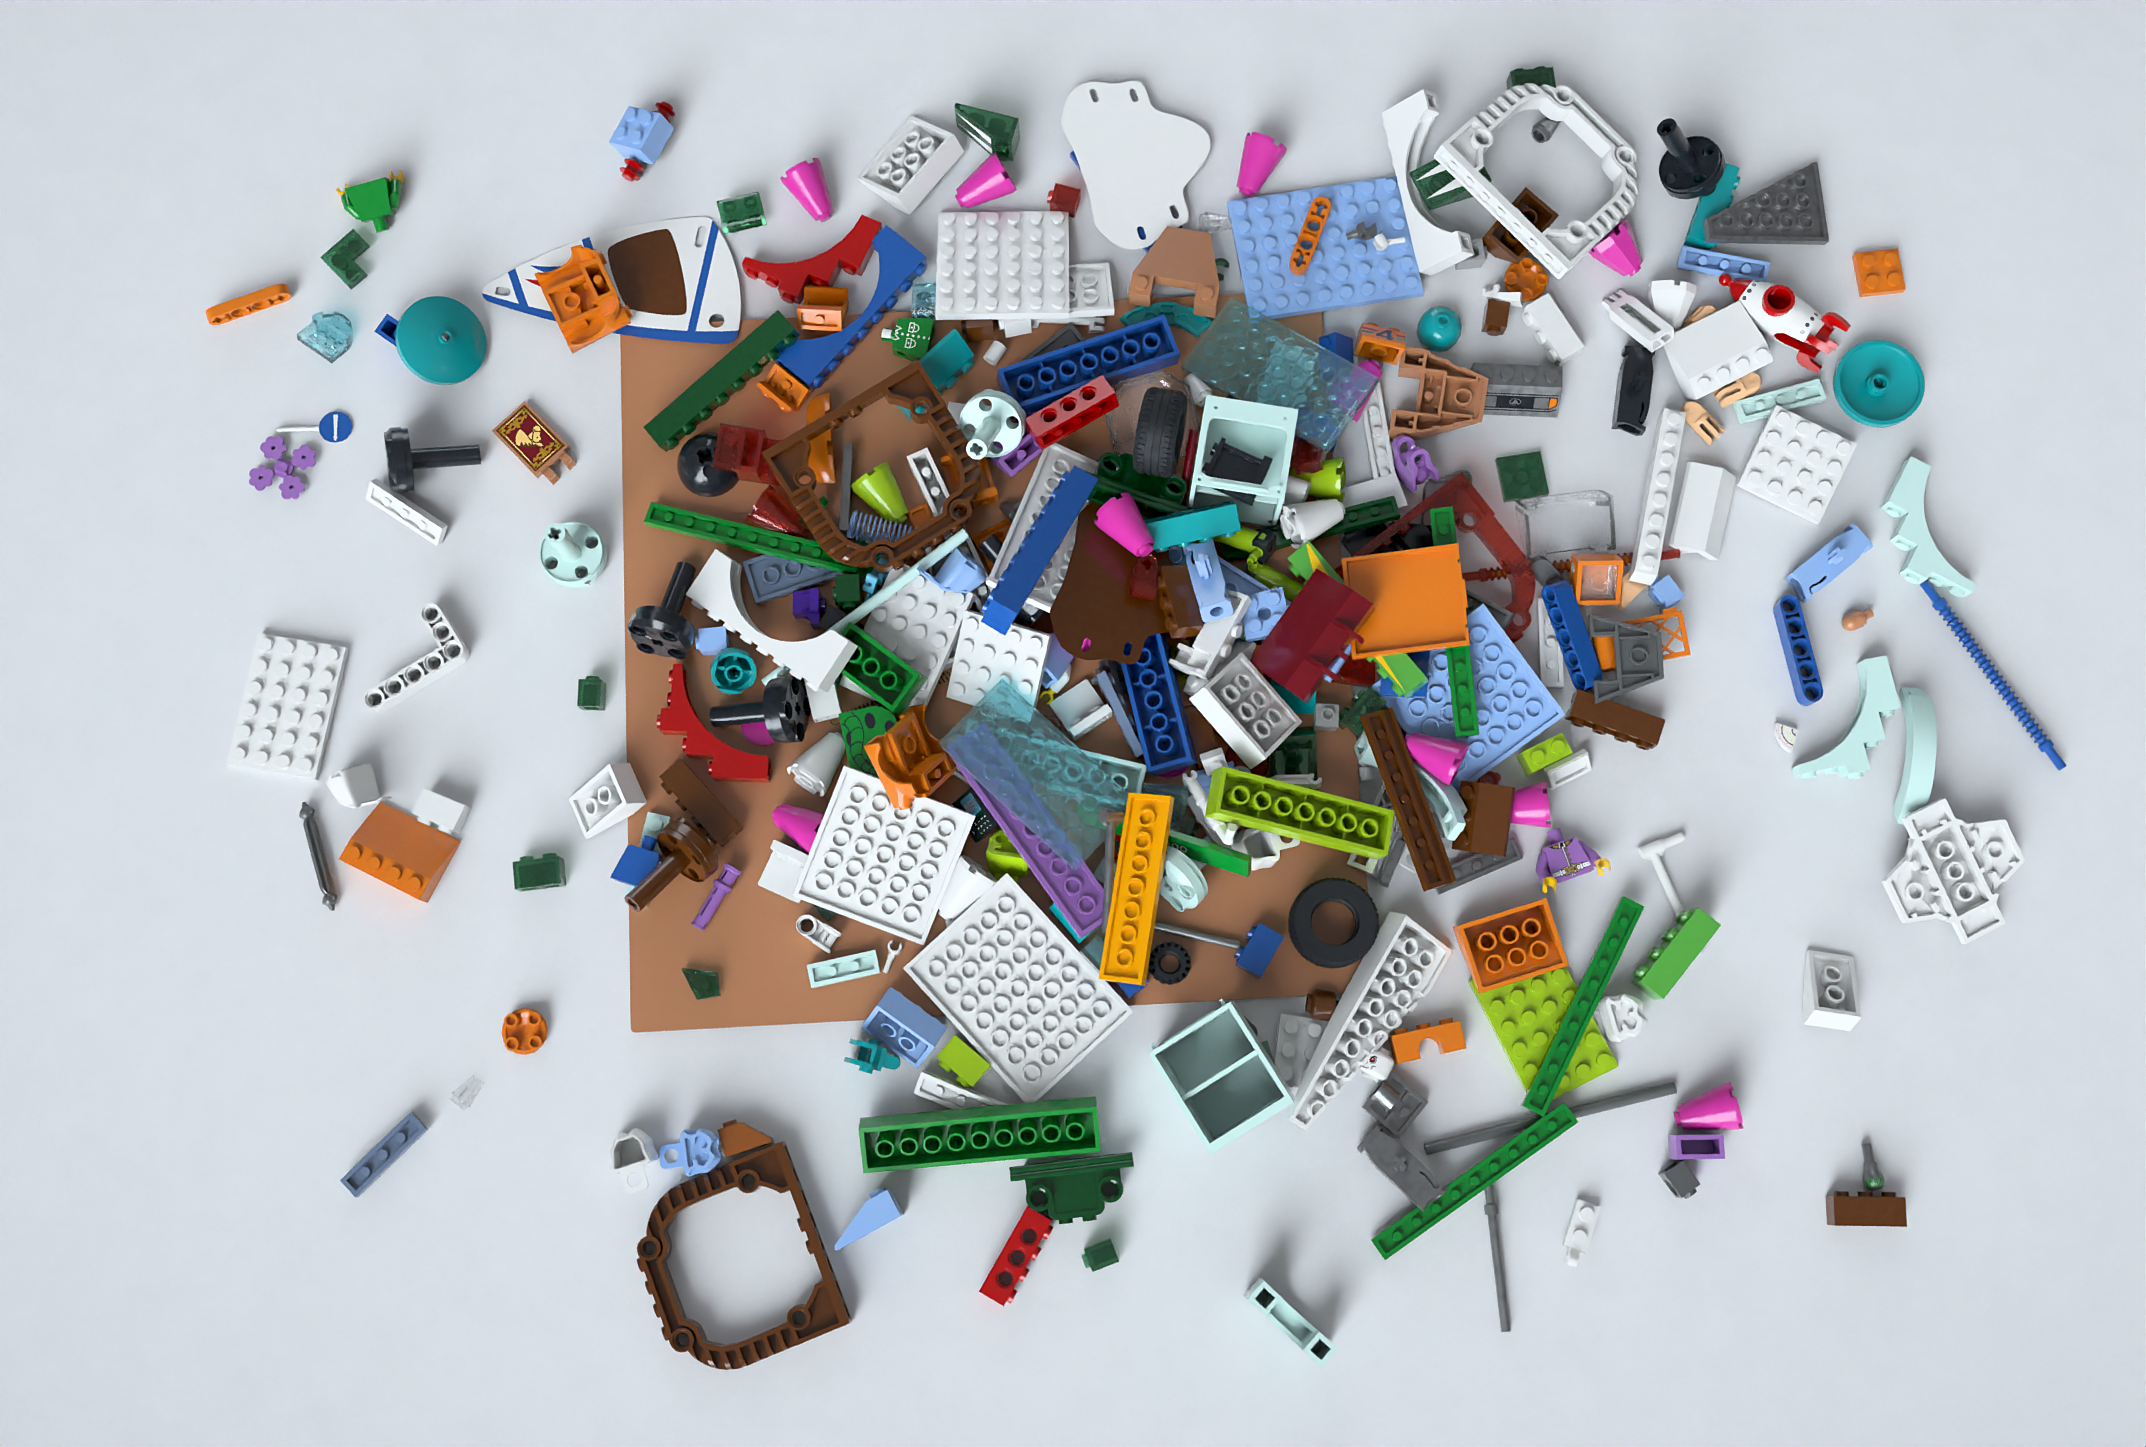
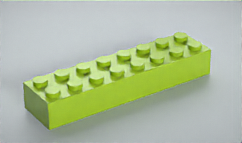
M1223 766L1212 771L1205 817L1372 859H1379L1388 856L1394 810Z

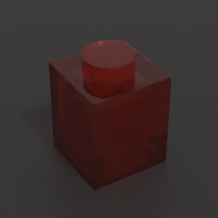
M1055 183L1054 190H1050L1047 197V203H1050V211L1067 212L1069 217L1075 218L1081 200V189Z

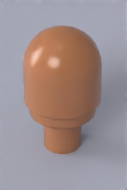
M1870 608L1863 612L1861 610H1854L1842 618V626L1848 631L1859 629L1867 623V619L1874 616V613Z

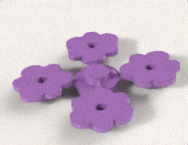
M269 436L266 438V442L260 445V450L264 453L266 459L273 458L278 461L275 462L273 471L263 465L259 466L258 469H251L249 472L251 477L249 484L258 491H263L266 486L272 485L271 479L275 474L283 478V483L279 485V489L282 491L281 496L284 499H290L291 497L298 499L299 494L305 491V485L301 483V478L297 476L293 478L291 476L294 472L293 465L299 466L301 470L313 467L316 464V459L314 458L316 452L311 450L308 445H302L299 449L293 451L294 456L291 461L281 459L282 453L287 449L283 445L284 439L280 436L274 438Z

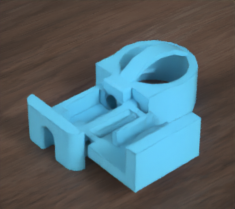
M880 558L878 561L879 564H886L888 560ZM873 569L870 574H867L866 582L862 589L867 592L864 602L879 592L876 589L877 584L882 585L889 572L880 573Z

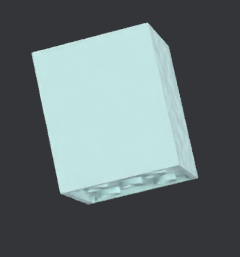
M1206 395L1188 507L1195 509L1233 500L1236 503L1240 524L1264 528L1276 525L1285 498L1298 409ZM1223 437L1226 439V444L1263 460L1264 455L1272 458L1271 466L1262 485L1206 476L1202 472V468L1205 462H1211L1213 456L1209 454L1214 443L1219 444ZM1212 488L1255 494L1257 496L1253 505L1250 506Z
M1222 998L1219 1000L1222 1004L1221 1008L1206 1014L1165 1040L1164 1044L1157 1048L1153 1042L1150 1043L1153 1051L1148 1053L1210 1154L1218 1151L1291 1105L1295 1100L1294 1094L1236 1002L1230 1001L1225 1004Z

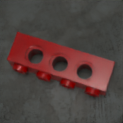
M1101 375L1079 389L1070 392L1063 398L1052 402L1042 410L1033 413L1025 419L1029 433L1040 449L1043 450L1119 407L1115 391L1104 376Z
M1027 1206L979 1292L1002 1306L1005 1305L1006 1301L1011 1304L1018 1292L1014 1289L1018 1280L1024 1281L1030 1270L1026 1268L1030 1259L1035 1261L1042 1249L1038 1246L1042 1237L1047 1240L1054 1228L1050 1225L1052 1220ZM1026 1229H1033L1036 1232L1037 1238L1034 1242H1026L1024 1240L1023 1232ZM1020 1250L1024 1253L1025 1259L1022 1263L1017 1264L1012 1261L1011 1254L1013 1251ZM1004 1271L1011 1273L1013 1277L1012 1282L1008 1285L1002 1284L999 1280L1000 1273Z

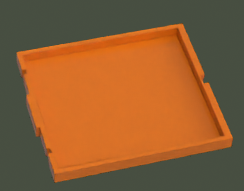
M1458 543L1342 558L1344 585L1366 598L1375 607L1374 612L1358 633L1365 640L1363 644L1354 639L1350 643L1353 660L1470 645L1468 627L1466 628L1465 626L1468 625L1466 614L1468 601L1465 579H1462L1461 563H1458V560H1460Z

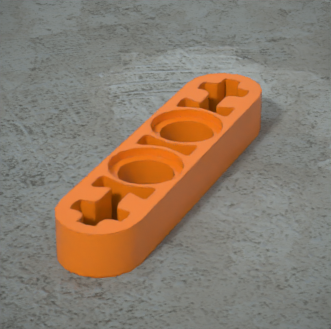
M1320 196L1315 198L1306 216L1289 263V269L1295 275L1306 273L1330 214L1331 202L1326 197ZM1320 205H1323L1324 208L1322 209L1319 217L1318 215H1316L1317 210ZM1316 222L1320 228L1313 231L1308 228V224ZM1303 241H1309L1312 243V248L1304 249L1300 244ZM1300 255L1304 256L1300 267H1297L1296 263H1298Z
M276 284L210 307L205 313L209 324L220 325L286 302L291 299V293L288 285Z

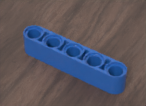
M1566 580L1546 585L1542 589V598L1572 683L1577 690L1584 691L1592 688L1594 680H1603V674L1573 589Z
M1786 595L1774 604L1773 614L1796 700L1800 705L1810 706L1822 698L1823 687L1800 602L1795 596ZM1783 603L1790 607V612L1783 608ZM1788 625L1794 626L1796 633H1792ZM1794 646H1797L1801 649V655H1798L1795 652ZM1800 668L1807 671V677L1800 673ZM1806 689L1812 692L1813 699L1807 697Z

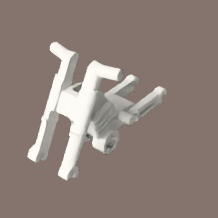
M1236 766L1233 768L1235 770L1251 773L1250 770L1244 766ZM1191 770V777L1184 773L1182 781L1189 789L1190 797L1186 793H1182V802L1190 807L1196 816V821L1201 824L1212 843L1231 849L1229 845L1234 843L1233 837L1241 825L1205 817L1208 795L1198 782L1197 773L1194 770ZM1313 773L1307 775H1274L1270 778L1311 789H1318L1322 784L1321 777L1314 781Z

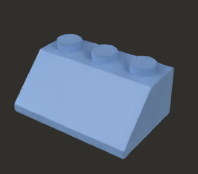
M890 987L861 1026V1029L918 1069L936 1046L947 1027L938 1019L933 1018L922 1010L920 1006L912 1003L899 991Z

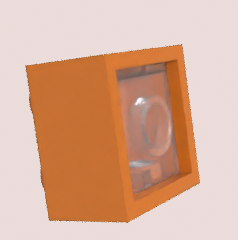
M1571 554L1569 583L1578 605L1620 604L1624 560L1617 554Z

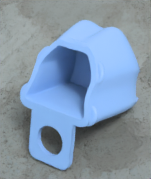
M957 547L949 555L935 577L920 567L917 568L921 575L938 585L942 590L958 593L971 592L980 586L987 577L985 569Z
M703 1128L696 1130L685 1129L680 1135L681 1143L667 1144L659 1147L660 1166L663 1169L683 1166L685 1174L689 1177L709 1172L722 1159V1154L718 1150L720 1138ZM669 1149H675L678 1152L679 1157L674 1163H668L664 1158L665 1152Z

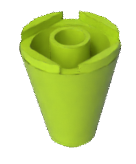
M1344 457L1289 469L1288 476L1311 482L1308 496L1325 500L1337 499L1339 502L1344 501L1345 492L1341 493V489H1343L1346 483Z
M886 461L874 467V470L870 473H865L851 485V488L882 518L887 519L888 523L891 520L892 524L897 521L898 526L908 519L906 515L909 511L892 469Z

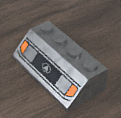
M1473 363L1471 371L1489 378L1483 415L1557 418L1562 393V366Z

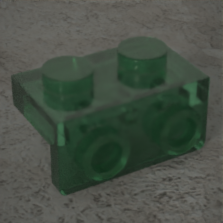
M759 192L717 201L724 234L767 225Z
M1371 687L1365 691L1360 689L1352 698L1354 701L1350 708L1345 706L1339 713L1338 727L1342 730L1347 727L1355 735H1359L1364 729L1360 717L1364 714L1381 710L1387 703Z

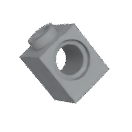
M1482 238L1471 239L1475 256H1470L1456 263L1455 270L1482 267L1484 260L1488 256L1487 247L1483 246Z
M1316 703L1312 731L1336 732L1339 723V705Z

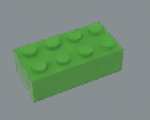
M1699 907L1687 909L1686 911L1682 910L1675 919L1677 924L1674 928H1668L1661 937L1663 942L1658 947L1654 946L1646 956L1649 960L1645 965L1640 964L1632 974L1634 979L1631 983L1653 1000L1664 999L1721 926V924Z

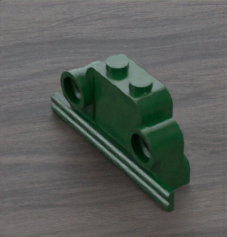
M1105 453L1099 459L1094 474L1086 471L1098 479L1087 499L1089 501L1104 505L1113 497L1118 500L1123 497L1122 493H1129L1134 498L1144 520L1193 509L1181 505L1183 496L1187 491V484L1181 477L1172 475L1165 478L1138 473L1133 468V454L1123 453L1118 456L1115 453Z
M1129 1152L1009 1167L1011 1182L1025 1180L1026 1202L1032 1210L1044 1211L1048 1208V1214L1052 1219L1059 1220V1224L1073 1223V1218L1082 1217L1083 1221L1097 1220L1096 1215L1104 1211L1105 1202L1112 1203L1119 1200L1123 1194L1120 1168L1134 1167L1133 1154Z

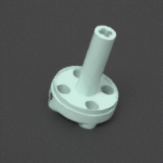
M985 389L974 395L964 406L960 415L959 427L969 441L966 451L971 458L981 459L984 456L1000 457L1014 450L1020 443L1025 433L1026 413L1011 396L1000 391ZM982 399H989L992 406L985 405ZM1009 417H1016L1019 420V423L1011 422ZM967 424L974 425L976 431L969 430ZM993 442H1000L1003 448H997Z
M580 522L553 523L546 527L544 531L545 537L542 540L539 551L541 565L545 573L554 582L565 587H587L593 584L595 579L602 573L607 560L606 544L601 536L593 528ZM592 541H598V545L595 548H589ZM558 561L556 568L549 569V565L552 562ZM588 570L586 577L579 578L581 571Z
M1208 835L1202 839L1212 843ZM1167 846L1160 894L1176 910L1183 912L1186 908L1193 909L1207 895L1208 885L1200 871L1206 863L1190 859L1181 851Z

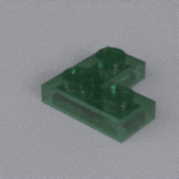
M352 229L320 258L352 290L368 276L354 260L370 246Z

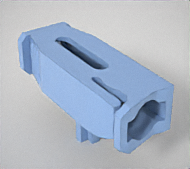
M1852 523L1844 530V533L1831 540L1786 577L1785 580L1792 585L1799 600L1805 603L1812 597V594L1818 592L1860 558L1862 553L1870 550L1873 547V543Z
M1213 540L1184 547L1183 551L1203 622L1208 623L1231 616L1234 612Z

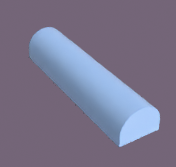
M1682 246L1676 267L1677 269L1719 277L1727 273L1731 276V279L1735 280L1750 279L1766 282L1770 262Z

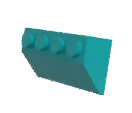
M954 328L926 353L919 362L942 396V392L945 389L952 388L958 382V377L963 373H968L974 367L975 358L973 352ZM896 405L912 421L910 410ZM919 406L915 411L919 414H924L926 407Z

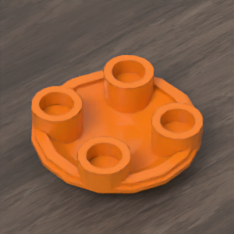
M1523 258L1518 264L1513 263L1506 270L1504 286L1507 292H1521L1523 302H1529L1541 297L1546 290L1549 279L1539 264L1530 258Z
M522 1008L513 1011L504 1018L502 1037L507 1050L513 1051L516 1054L527 1055L535 1053L543 1046L547 1039L548 1028L546 1020L539 1012L534 1009Z

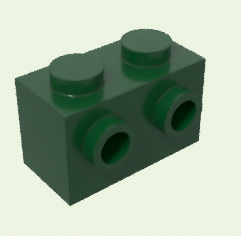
M859 574L836 575V586L832 587L833 600H835L836 606H839L840 610L846 614L851 613L864 603L863 583Z

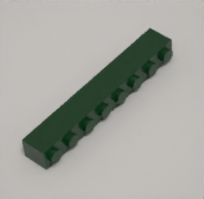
M777 310L643 428L660 448L666 452L674 449L685 435H690L695 431L696 426L700 422L709 419L716 408L725 405L731 395L736 391L742 390L746 386L747 381L752 377L758 376L769 362L777 360L780 353L786 347L793 346L800 334L781 312Z

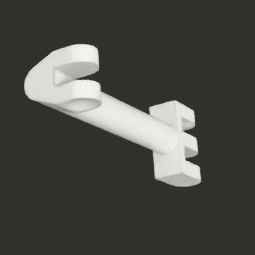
M1096 316L1069 319H1031V328H1038L1039 322L1069 324L1071 322L1076 325H1089V333L1105 332V327L1096 326L1104 325L1105 319L1096 318Z

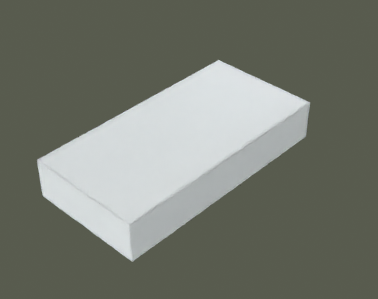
M1585 749L1544 768L1548 786L1552 790L1592 770L1589 755Z

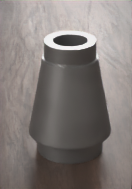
M1545 117L1533 126L1531 131L1533 139L1539 143L1549 141L1561 121H1553Z

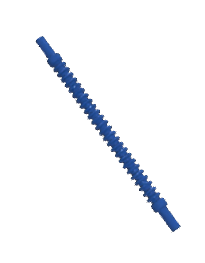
M1928 580L1920 584L1933 602L1932 607L1936 611H1940L1939 616H1944L1943 621H1947V626H1951V631H1955L1956 634L1954 636H1958L1960 638L1958 641L1964 643L1962 647H1967L1966 652H1970L1972 654L1970 657L1976 659L1974 663H1979L1978 668H1982V673L1987 674L1986 679H1991L1990 684H1994V689L1999 690L1998 695H2003L2002 700H2006V705L2011 706L2010 711H2015L2014 716H2018V721L2023 722L2022 727H2027L2026 732H2030V737L2035 738L2034 743L2039 744V750L2047 754L2058 770L2065 768L2067 765L2053 748L2054 743L2050 739H2046L2047 734H2042L2043 729H2039V724L2034 723L2035 718H2030L2031 713H2027V708L2022 707L2023 702H2018L2019 697H2015V692L2010 691L2011 686H2006L2007 681H2003V676L1998 675L1999 670H1994L1995 665H1991V660L1986 659L1987 654H1982L1983 649H1979V644L1974 643L1975 638H1970L1971 633H1967V628L1962 627L1963 622H1958L1959 617H1955V612L1950 611L1951 607L1947 606L1948 602L1946 599L1939 596Z

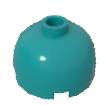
M1437 306L1430 308L1422 315L1418 322V340L1421 344L1423 343L1427 346V349L1430 351H1448L1457 343L1461 336L1462 324L1460 317L1448 307Z
M737 647L726 648L714 656L710 665V676L721 692L739 694L748 686L750 688L756 679V665L752 657L745 650Z

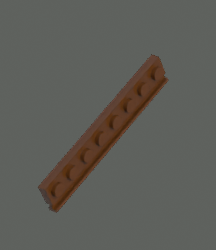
M1390 707L1385 710L1382 709L1362 715L1360 717L1361 723L1423 891L1456 882V877L1393 708Z

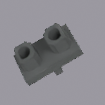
M1109 659L1099 661L1100 668L1095 669V671L1103 669L1106 674L1110 672L1116 684L1112 686L1115 693H1120L1121 695L1127 693L1125 679L1119 680L1117 674L1123 672L1121 663ZM1096 677L1091 680L1092 685H1099Z

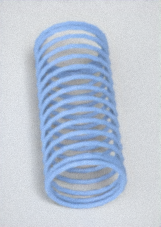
M858 510L853 511L847 530V538L849 537L853 539L855 537L856 540L860 538L861 542L865 539L866 543H868L869 540L870 543H872L876 540L883 539L887 519H885L880 537L878 539L883 519L882 517L880 518L875 536L873 538L875 525L878 518L876 516L870 535L868 537L870 524L873 515H870V519L865 534L863 536L864 527L868 514L866 513L860 533L858 535L863 512L860 513V517L855 529L858 517ZM892 520L889 523L884 540L889 538ZM897 521L894 524L889 541L893 542ZM902 523L899 525L894 542L899 539ZM907 525L904 526L901 538L905 536ZM912 526L909 527L908 533L911 532Z

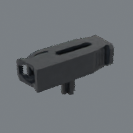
M1632 345L1625 346L1621 351V356L1625 358L1617 378L1611 429H1620L1635 436H1642L1646 431V427L1642 424L1646 420L1650 406L1654 372L1652 358L1655 355V351L1651 352L1645 347Z

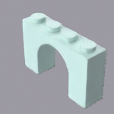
M1260 1277L1244 1294L1254 1306L1321 1367L1338 1349Z

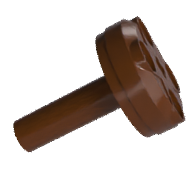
M679 817L676 821L669 822L657 835V843L665 859L624 897L626 903L634 911L640 912L680 873L692 881L701 883L717 871V855L719 854L717 846L686 819Z

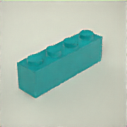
M1725 163L1724 173L1716 184L1715 191L1706 197L1699 196L1683 245L1709 251L1713 246H1717L1718 243L1705 242L1703 222L1731 206L1734 196L1731 195L1732 190H1736L1740 181V177L1737 176L1739 167Z
M1233 500L1144 520L1153 538V550H1156V552L1167 551L1169 546L1174 545L1186 547L1196 540L1208 542L1218 535L1230 537L1236 535V531H1241L1236 503Z

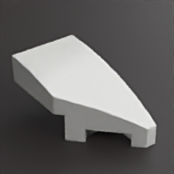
M1498 284L1494 285L1493 289H1483L1482 296L1487 299L1510 302V306L1523 307L1521 292H1502Z

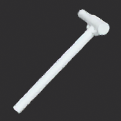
M1681 832L1638 848L1642 859L1652 861L1676 916L1684 909L1660 856L1663 855L1666 848L1685 841L1684 835Z

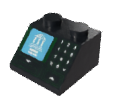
M972 787L952 803L953 807L975 815L969 833L976 843L1001 828Z

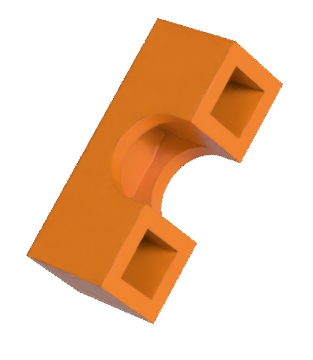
M1453 1018L1439 1020V1025L1433 1027L1430 1026V1023L1416 1025L1417 1030L1408 1032L1407 1028L1394 1030V1035L1388 1037L1395 1064L1421 1059L1419 1045L1425 1038L1432 1039L1437 1043L1440 1054L1467 1048L1460 1021L1453 1022Z

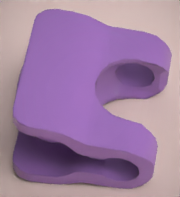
M1406 434L1399 435L1393 440L1392 450L1394 453L1395 472L1398 480L1407 488L1415 492L1417 491V485L1424 483L1428 477L1432 478L1435 482L1440 480L1439 473L1432 465L1430 455L1421 446L1416 447L1414 440ZM1407 441V450L1400 451V445Z

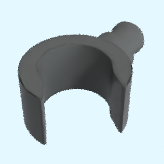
M1364 222L1359 223L1355 230L1346 233L1347 240L1352 238H1359L1360 240L1374 238L1378 234L1376 223L1366 229Z

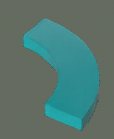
M1158 302L1151 304V308L1139 306L1120 317V321L1127 327L1165 315L1168 325L1184 329L1196 339L1213 325V321L1210 318L1194 315L1193 307L1189 308L1176 304V302Z

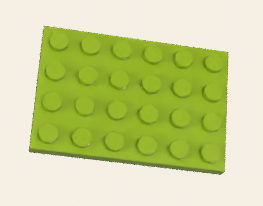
M1566 967L1483 993L1478 992L1473 979L1468 981L1526 1093L1577 990V986ZM1593 1017L1552 1100L1619 1067Z

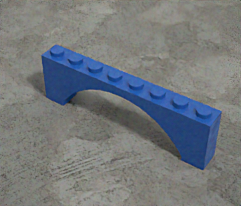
M887 225L872 240L874 250L879 255V278L874 296L865 311L853 323L842 329V331L821 338L797 340L793 346L786 347L780 353L779 358L775 360L776 363H780L810 387L812 391L823 385L825 377L839 367L843 357L849 356L853 352L854 345L859 340L866 338L869 329L882 320L885 311L888 308H893L898 302V297L903 292L906 293L912 287L913 281L917 276L921 277L927 270L926 256Z

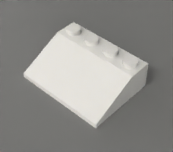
M911 116L857 179L893 207L910 215L964 153V150L954 134Z
M1736 301L1674 332V339L1663 345L1685 400H1697L1774 361L1766 340L1740 301Z
M1242 652L1189 698L1250 770L1264 761L1302 723L1300 718Z

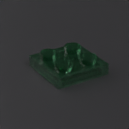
M1540 451L1496 458L1495 463L1504 503L1548 496L1549 490Z

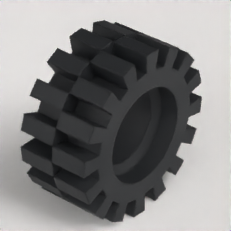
M1164 942L1156 946L1149 959L1151 975L1162 984L1173 985L1180 983L1186 978L1191 968V958L1188 951L1181 944H1176L1175 942ZM1171 954L1178 959L1179 966L1176 971L1166 972L1162 969L1160 962L1165 955Z

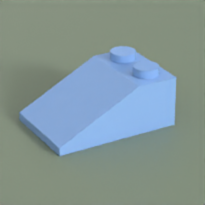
M881 1187L869 1194L871 1199L863 1204L835 1244L834 1248L836 1251L904 1215L892 1189L885 1190L884 1187Z

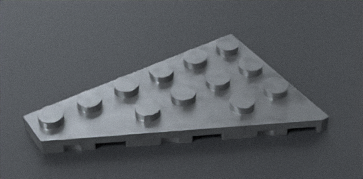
M1813 162L1792 175L1786 176L1773 185L1707 218L1703 222L1705 242L1795 245L1827 244L1829 236L1818 163Z

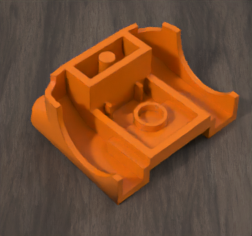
M582 245L571 247V258L560 268L534 274L572 354L630 324V318L633 317L628 305L623 306L604 268L607 262L602 251L597 253L596 249L591 250L590 248L582 247Z
M926 704L910 706L899 715L901 720L886 733L875 736L864 745L893 807L900 810L910 808L915 798L931 795L957 769L954 761L945 750L951 743L939 741L926 727L924 719L927 709Z

